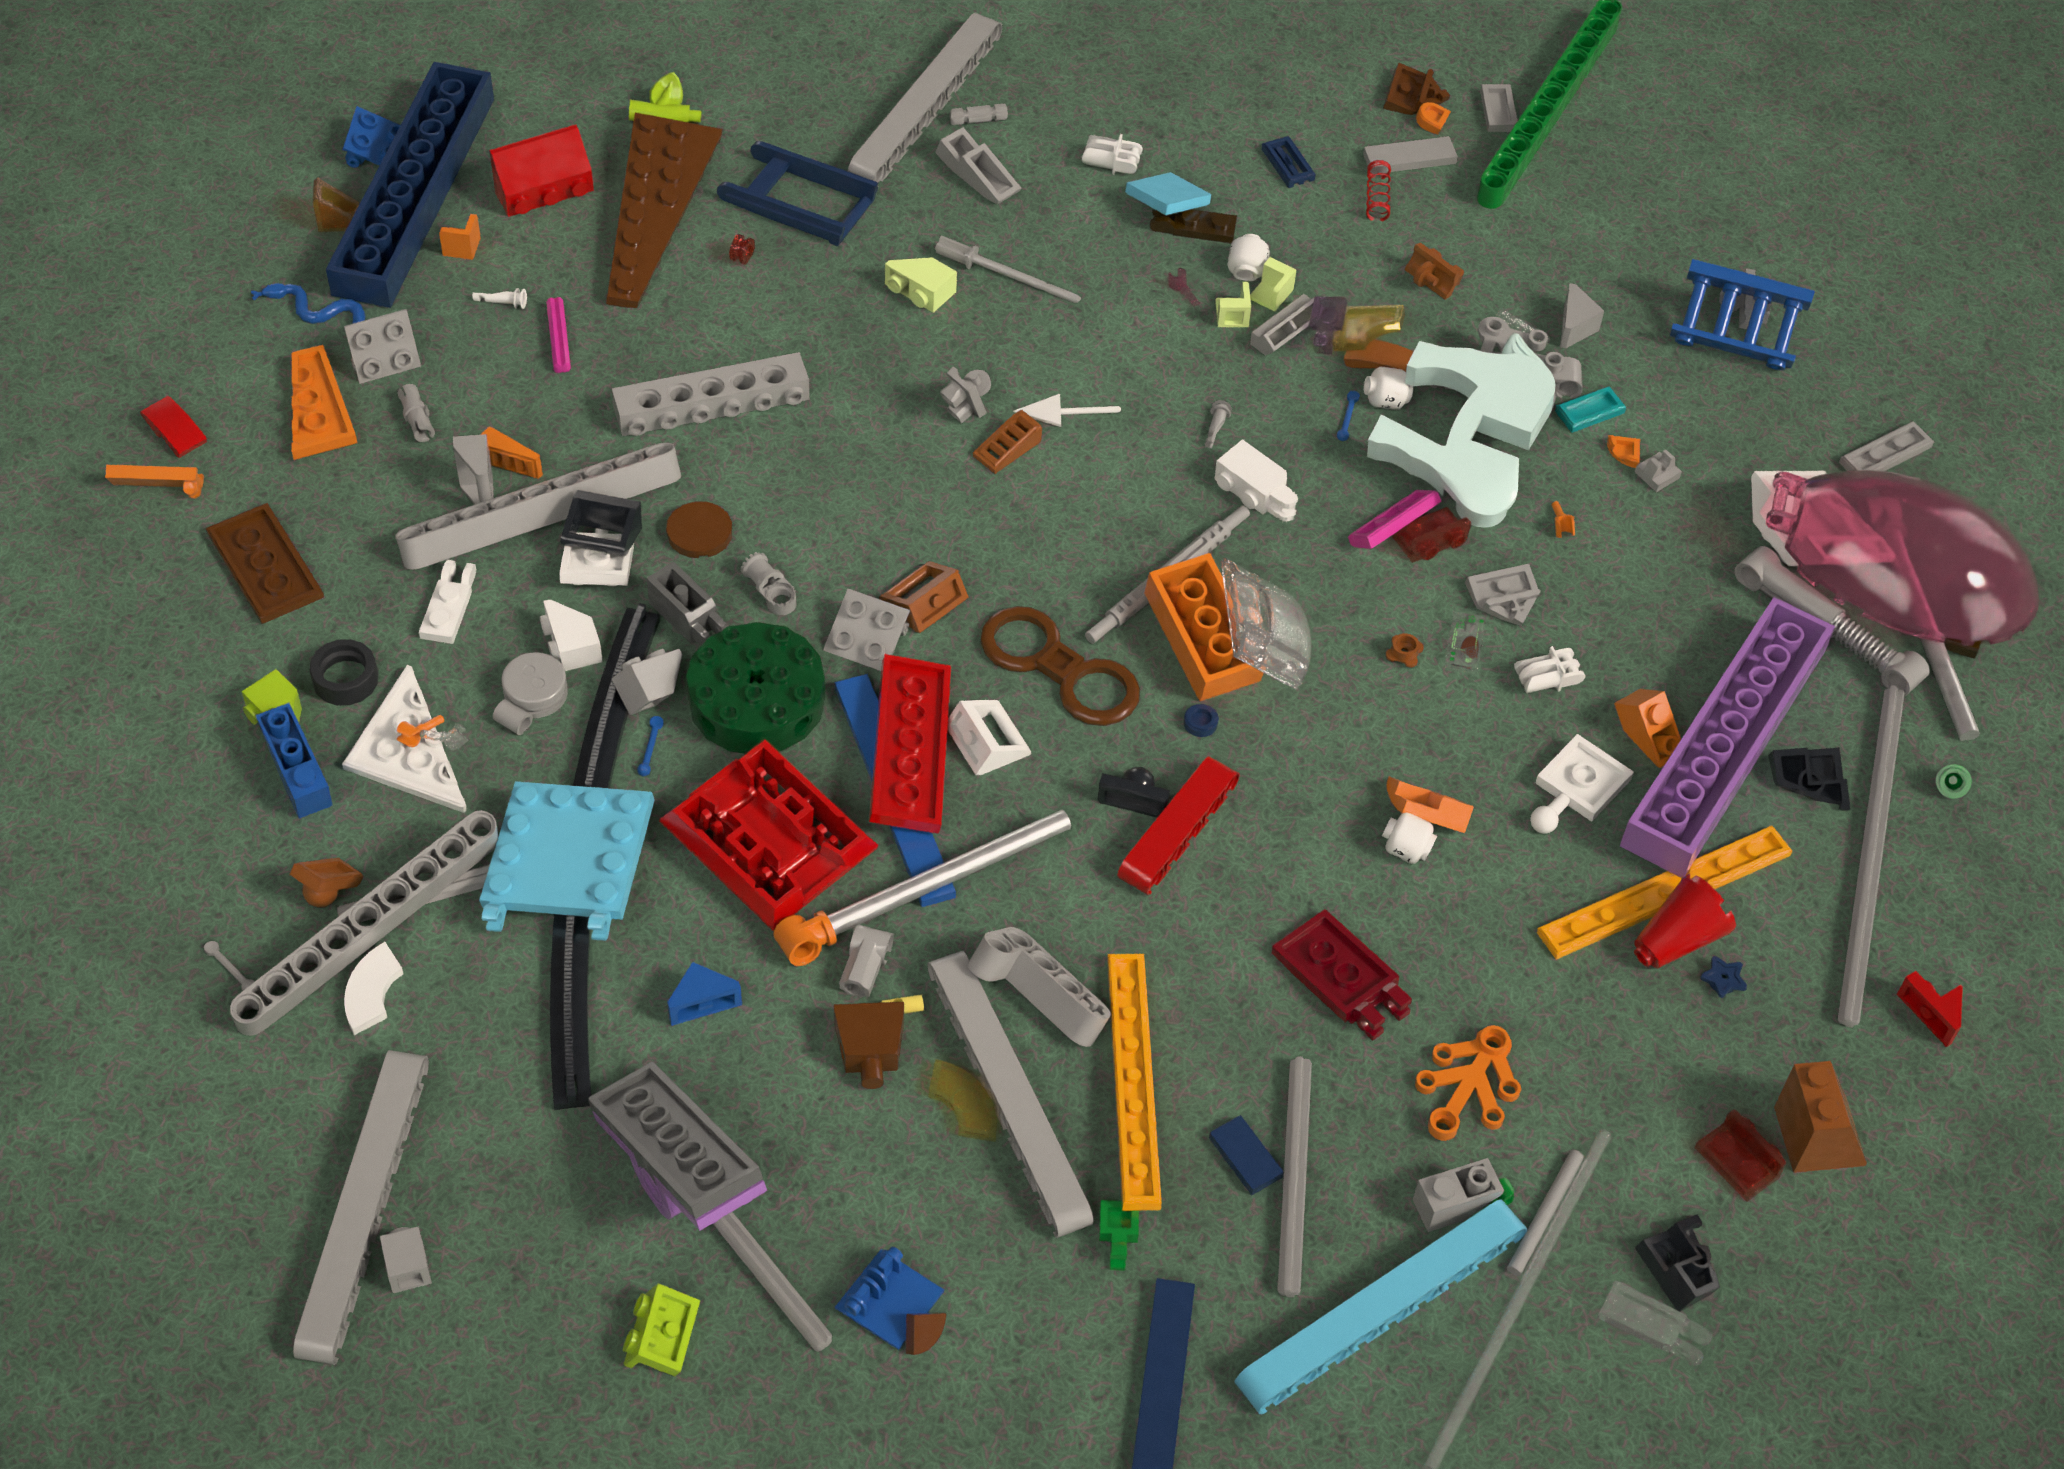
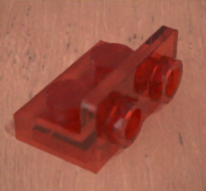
M1445 507L1412 521L1391 536L1413 563L1421 559H1432L1438 552L1449 547L1455 549L1463 545L1468 538L1471 521L1467 517L1458 520L1450 509Z
M1735 1109L1727 1114L1723 1124L1700 1139L1695 1145V1149L1746 1202L1778 1180L1786 1166V1160L1779 1149L1773 1144H1769L1756 1131L1754 1124L1748 1118L1742 1117Z

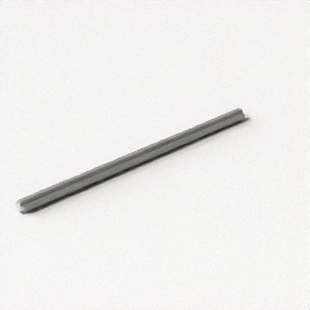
M1891 685L1890 688L1884 690L1838 1013L1839 1024L1849 1028H1853L1854 1025L1860 1023L1905 695L1904 690L1897 688V685Z

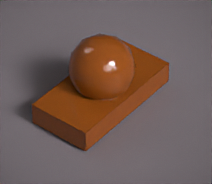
M340 858L294 863L289 874L303 883L302 893L304 899L309 905L317 908L329 906L336 900L338 890L357 887L364 877L361 872Z

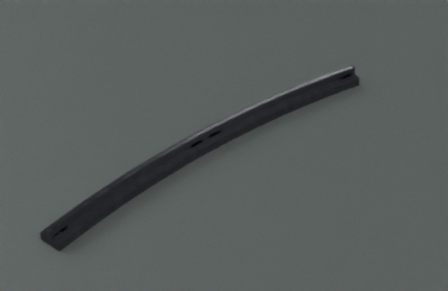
M639 603L637 609L627 607L595 696L573 786L610 789L628 717V711L612 678L623 671L621 665L635 657H640L641 661L646 660L645 657H647L660 622L659 614L646 611V604ZM642 622L643 626L641 628L640 633H638L639 626ZM554 914L550 976V1048L554 1110L590 1106L588 1097L592 1096L588 1035V977L591 930L587 928L589 917ZM576 1080H577V1093H578V1095H576V1093H575V1081H576ZM565 1082H567V1094H568V1096H566V1086H565Z

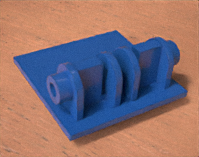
M356 106L342 149L347 151L345 156L347 164L352 168H357L359 164L361 165L364 160L380 166L400 125Z
M890 1247L889 1250L881 1249L841 1298L835 1309L899 1350L906 1341V1314L928 1313L944 1293V1289L902 1263L903 1254L895 1247Z

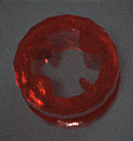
M737 234L730 246V260L736 261L739 259L741 264L746 265L754 253L755 240L749 237L745 240L744 235Z

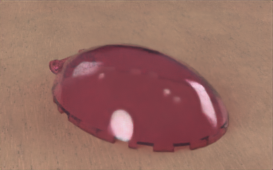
M1783 471L1774 475L1773 487L1775 488L1772 509L1767 513L1766 517L1767 527L1788 535L1784 548L1797 562V572L1814 587L1820 583L1836 595L1833 600L1842 606L1845 601H1848L1865 610L1862 616L1915 637L1944 643L1946 638L1961 639L1964 646L1973 645L1976 640H1988L1990 645L2008 641L2015 633L2019 631L2024 632L2033 621L2039 607L2037 578L2028 555L2018 539L2000 520L1967 497L1921 478L1886 471H1839L1817 475L1808 479ZM1788 495L1794 496L1792 514L1785 512Z

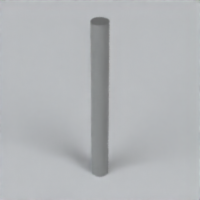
M1571 1150L1507 1266V1271L1518 1277L1522 1274L1584 1159L1583 1154L1579 1151Z

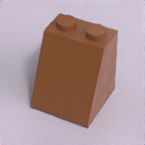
M1832 1062L1794 1064L1774 1106L1793 1173L1866 1166L1867 1162L1848 1101Z

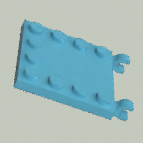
M515 781L479 900L482 908H484L482 920L488 921L486 930L501 932L507 910L589 917L587 928L593 930L592 940L606 941L609 935L611 920H623L655 801L653 793L648 791Z

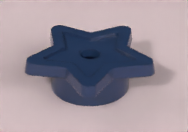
M1713 956L1711 958V969L1700 976V979L1709 983L1720 998L1725 997L1727 993H1731L1734 990H1747V984L1740 977L1743 966L1741 962L1727 964L1717 956ZM1721 975H1726L1728 978L1724 979Z

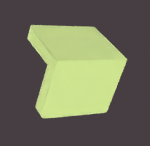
M1269 257L1263 266L1261 283L1250 294V300L1276 311L1294 290L1296 269Z
M1242 282L1240 298H1216L1218 327H1249L1251 313L1249 282Z

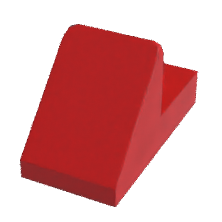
M1914 971L1905 977L1897 995L1946 1047L1953 1043L1961 1028L1963 986L1959 985L1941 997L1929 981L1925 980L1917 971Z

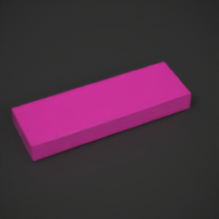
M1415 490L1348 536L1350 544L1357 548H1374L1442 502L1438 491Z

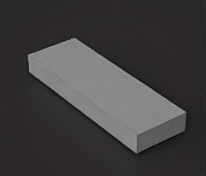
M1449 136L1364 147L1363 151L1367 165L1375 160H1384L1390 164L1391 172L1456 164L1458 158ZM1378 165L1373 167L1370 172L1372 174L1387 173L1388 168L1384 165Z
M1912 421L1842 456L1839 463L1859 483H1862L1932 448L1934 441Z

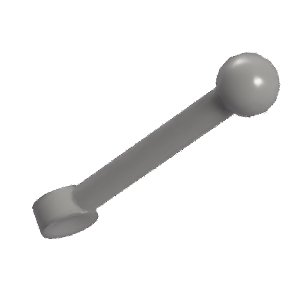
M209 941L205 944V953L209 956H214L242 984L241 989L243 991L254 983L252 979H246L219 951L220 948L217 942Z

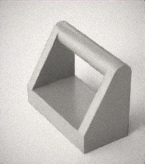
M487 435L453 437V449L461 490L474 505L493 499V473Z

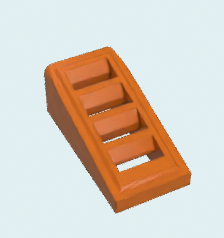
M490 426L480 434L487 435L492 466L537 479L543 475L540 455Z

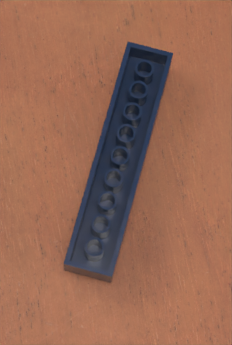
M433 62L326 268L331 296L391 308L494 101L490 72Z

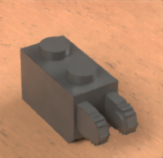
M674 561L647 577L649 604L691 644L696 641L701 646L711 637L709 634L711 630L716 634L728 626L717 614L716 605L712 597Z

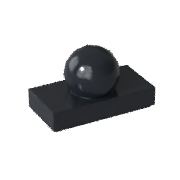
M1132 767L1124 773L1122 778L1102 773L1098 791V801L1101 804L1156 818L1169 804L1170 790L1155 787L1154 776L1148 769Z

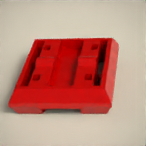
M766 739L762 740L739 759L736 758L659 819L662 825L772 931L775 930L782 920L795 915L879 846ZM768 773L772 778L766 782L764 777ZM778 784L786 790L781 795L778 792ZM814 816L821 822L816 828L813 826ZM709 828L714 832L713 840L705 833ZM827 830L832 834L828 839L824 836ZM838 841L845 845L841 850L838 848ZM770 886L774 890V898L765 891L767 887Z

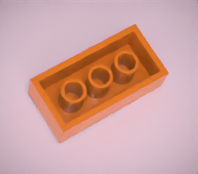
M1211 553L1149 572L1144 594L1199 701L1261 681L1267 661Z

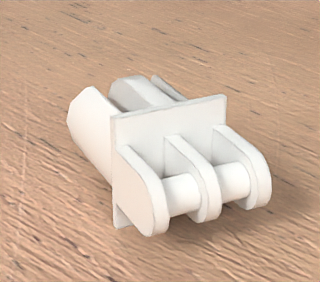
M1120 134L1119 140L1090 135L1082 156V162L1086 165L1113 170V175L1115 171L1133 174L1136 172V164L1139 163L1143 148L1139 143L1122 140L1123 134Z
M1552 646L1548 655L1517 661L1514 664L1515 671L1519 675L1526 693L1556 687L1559 692L1562 687L1578 684L1585 679L1584 672L1578 669L1580 666L1578 660L1573 659L1574 652L1571 648L1555 651Z

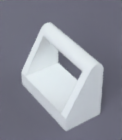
M998 700L959 701L948 718L947 730L975 775H983L1031 754V750ZM991 714L1010 745L999 746L982 718Z

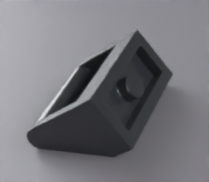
M577 490L572 499L562 531L561 544L626 556L642 529L641 501ZM582 525L622 533L620 542L576 533Z

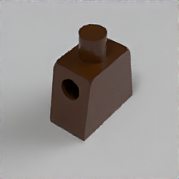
M904 1002L834 1004V1027L845 1073L861 1072L862 1087L866 1089L880 1088L884 1084L883 1071L898 1070L904 1029Z

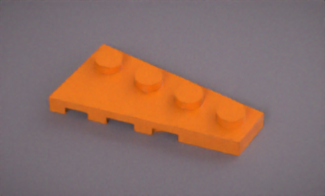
M323 344L292 352L293 460L356 444V434Z

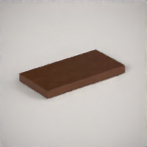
M268 503L205 528L207 535L261 624L324 598L322 589Z

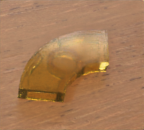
M935 1059L928 1097L944 1103L953 1111L958 1122V1136L996 1142V1112L985 1088L964 1069Z

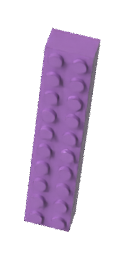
M1773 597L1629 819L1620 847L1680 878L1685 877L1825 653L1835 626Z

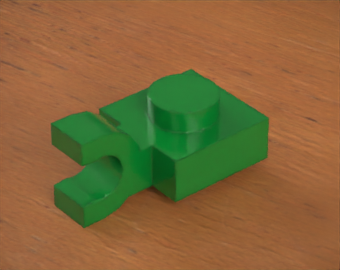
M1101 1200L1099 1241L1111 1242L1110 1270L1125 1271L1127 1243H1138L1139 1211H1122V1201Z

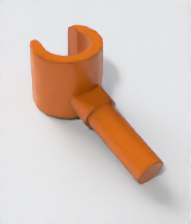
M1554 501L1551 506L1556 515V537L1562 538L1561 532H1569L1574 536V516L1566 515L1559 502Z
M438 715L416 727L403 721L397 727V732L401 733L397 740L406 746L415 747L419 744L422 734L444 723V718L442 715Z

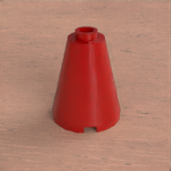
M1690 874L1681 879L1634 941L1636 947L1634 954L1644 966L1649 967L1652 965L1658 969L1729 935L1736 927L1734 915L1731 911L1725 914L1720 906L1724 899L1708 882L1697 875L1690 879Z

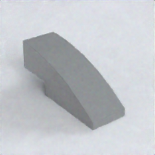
M964 127L940 140L935 153L948 168L986 199L998 205L1021 190L1020 185L987 145L983 143L979 146Z

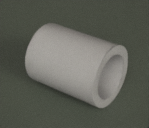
M507 699L502 700L493 712V720L518 735H522L533 720L532 714Z

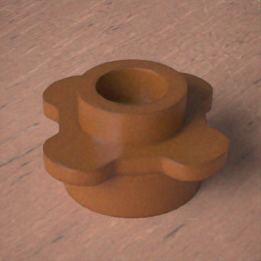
M1402 633L1393 636L1391 639V649H1388L1385 654L1386 658L1391 662L1398 661L1404 663L1409 668L1415 667L1418 663V654L1423 652V644L1411 634Z

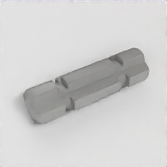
M1003 103L994 104L993 107H990V105L966 107V110L955 108L950 111L949 116L951 125L964 124V122L969 124L988 122L993 119L995 121L1005 120L1008 118L1006 104Z

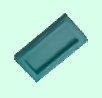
M1608 386L1556 405L1555 412L1570 432L1573 433L1624 414L1626 406L1611 387Z

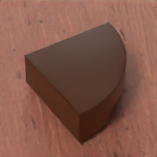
M946 1313L906 1314V1354H921L929 1350L938 1341L945 1326Z

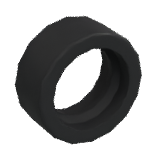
M338 639L326 643L315 652L310 660L309 671L316 694L327 703L344 706L361 702L370 696L378 685L379 673L372 650L361 642L352 639ZM342 661H354L362 664L365 668L358 678L347 683H333L324 678V673L328 668Z

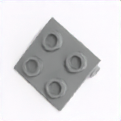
M407 309L344 326L352 355L351 363L354 371H356L359 384L421 367Z
M847 589L823 651L881 671L884 654L893 655L900 635L905 636L908 631L909 623L906 620L910 610Z

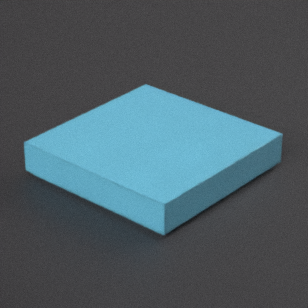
M1171 172L1126 183L1125 192L1164 215L1210 204L1211 200L1210 193Z

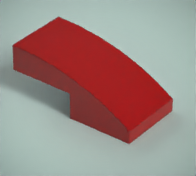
M169 396L140 411V414L159 438L162 437L178 458L207 442V438L200 428Z

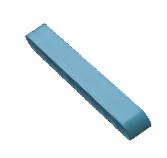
M1500 1199L1493 1202L1250 1364L1237 1376L1235 1384L1259 1414L1266 1413V1407L1272 1403L1276 1406L1298 1391L1297 1386L1303 1382L1307 1385L1329 1370L1328 1365L1334 1361L1336 1364L1340 1363L1358 1351V1345L1364 1341L1368 1344L1389 1330V1324L1394 1321L1399 1323L1420 1309L1418 1307L1423 1301L1429 1303L1448 1290V1284L1454 1280L1458 1283L1479 1269L1477 1267L1478 1264L1483 1261L1488 1263L1508 1249L1506 1245L1512 1241L1515 1244L1519 1242L1527 1232L1526 1226L1503 1200Z

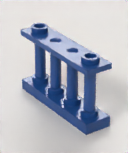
M1692 259L1687 279L1692 280L1694 288L1683 325L1673 323L1670 336L1675 337V342L1685 346H1693V343L1765 361L1767 362V367L1775 370H1785V367L1791 368L1796 355L1786 352L1797 314L1802 309L1808 311L1815 291ZM1711 285L1723 288L1722 291L1725 293L1713 334L1695 329L1706 288H1710ZM1741 293L1753 296V300H1755L1744 341L1725 337L1736 298ZM1771 302L1784 304L1783 307L1786 309L1774 350L1756 345L1767 304H1771Z

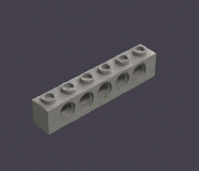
M800 352L612 388L614 411L622 436H638L647 431L662 428L673 429L678 425L693 422L704 423L713 418L723 416L735 417L744 412L754 410L765 411L774 406L796 405L802 401L810 400L809 378Z

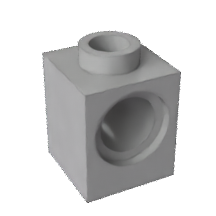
M419 1226L414 1228H397L389 1234L380 1236L388 1279L393 1293L432 1284Z

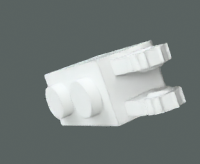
M1243 439L1217 460L1215 480L1221 489L1231 491L1237 495L1249 509H1256L1261 514L1269 512L1274 517L1282 520V522L1293 520L1294 515H1296L1295 505L1298 502V497L1295 492H1292L1286 486V470Z

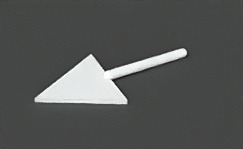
M1060 394L1013 412L1023 410L1035 420L1061 427V414L1118 413L1121 411V407L1061 408Z

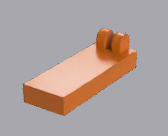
M106 465L105 478L113 485L183 487L184 492L190 498L195 499L201 495V488L204 483V475L198 474L196 467Z

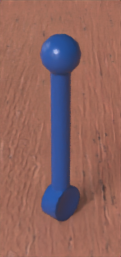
M1350 391L1347 394V400L1349 401L1342 428L1337 432V438L1340 441H1346L1349 438L1347 430L1354 404L1360 398L1359 393L1356 391Z
M654 716L650 719V727L652 728L643 762L637 767V772L640 776H647L651 772V767L649 766L658 730L663 727V719L659 716Z

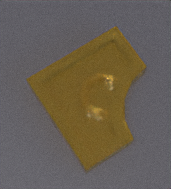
M1404 305L1344 306L1333 338L1334 351L1365 350L1368 344L1377 337L1388 333L1401 332L1405 317Z

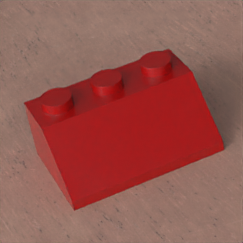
M576 124L489 150L495 194L508 217L516 214H525L532 209L554 205L559 201L575 196L580 197L594 191L592 169Z

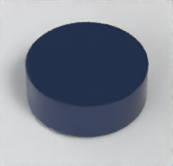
M1196 704L1186 710L1184 727L1194 736L1207 737L1216 731L1219 717L1211 706Z

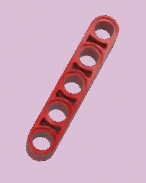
M1210 756L1206 757L1123 860L1117 877L1141 892L1150 895L1152 893L1150 891L1154 884L1158 886L1171 869L1169 865L1172 861L1175 860L1177 862L1189 847L1190 843L1188 841L1191 837L1196 838L1208 823L1207 817L1210 813L1215 814L1227 799L1226 793L1229 790L1233 791L1235 789L1240 773Z

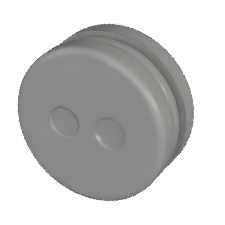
M539 652L526 653L514 658L503 671L502 688L504 699L532 714L533 718H541L553 714L566 701L568 687L565 669L551 655Z

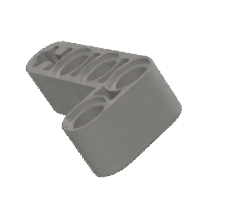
M1008 927L986 933L968 962L970 971L982 980L989 982L1004 978L1008 980L1067 1037L1081 1046L1088 1047L1093 1045L1110 1018L1111 1013L1109 1009L1030 935L1018 928Z

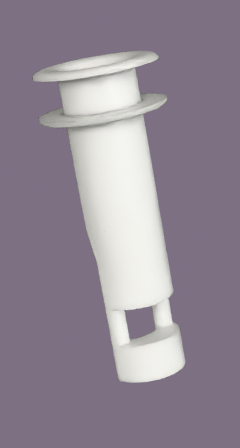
M516 288L514 292L505 291L495 294L473 292L472 294L473 301L480 302L481 298H485V302L514 304L516 309L518 305L524 309L527 303L526 290L522 289L520 292L519 288Z

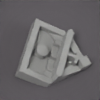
M1529 564L1469 576L1465 581V585L1477 609L1520 626L1524 623L1541 592L1537 587Z

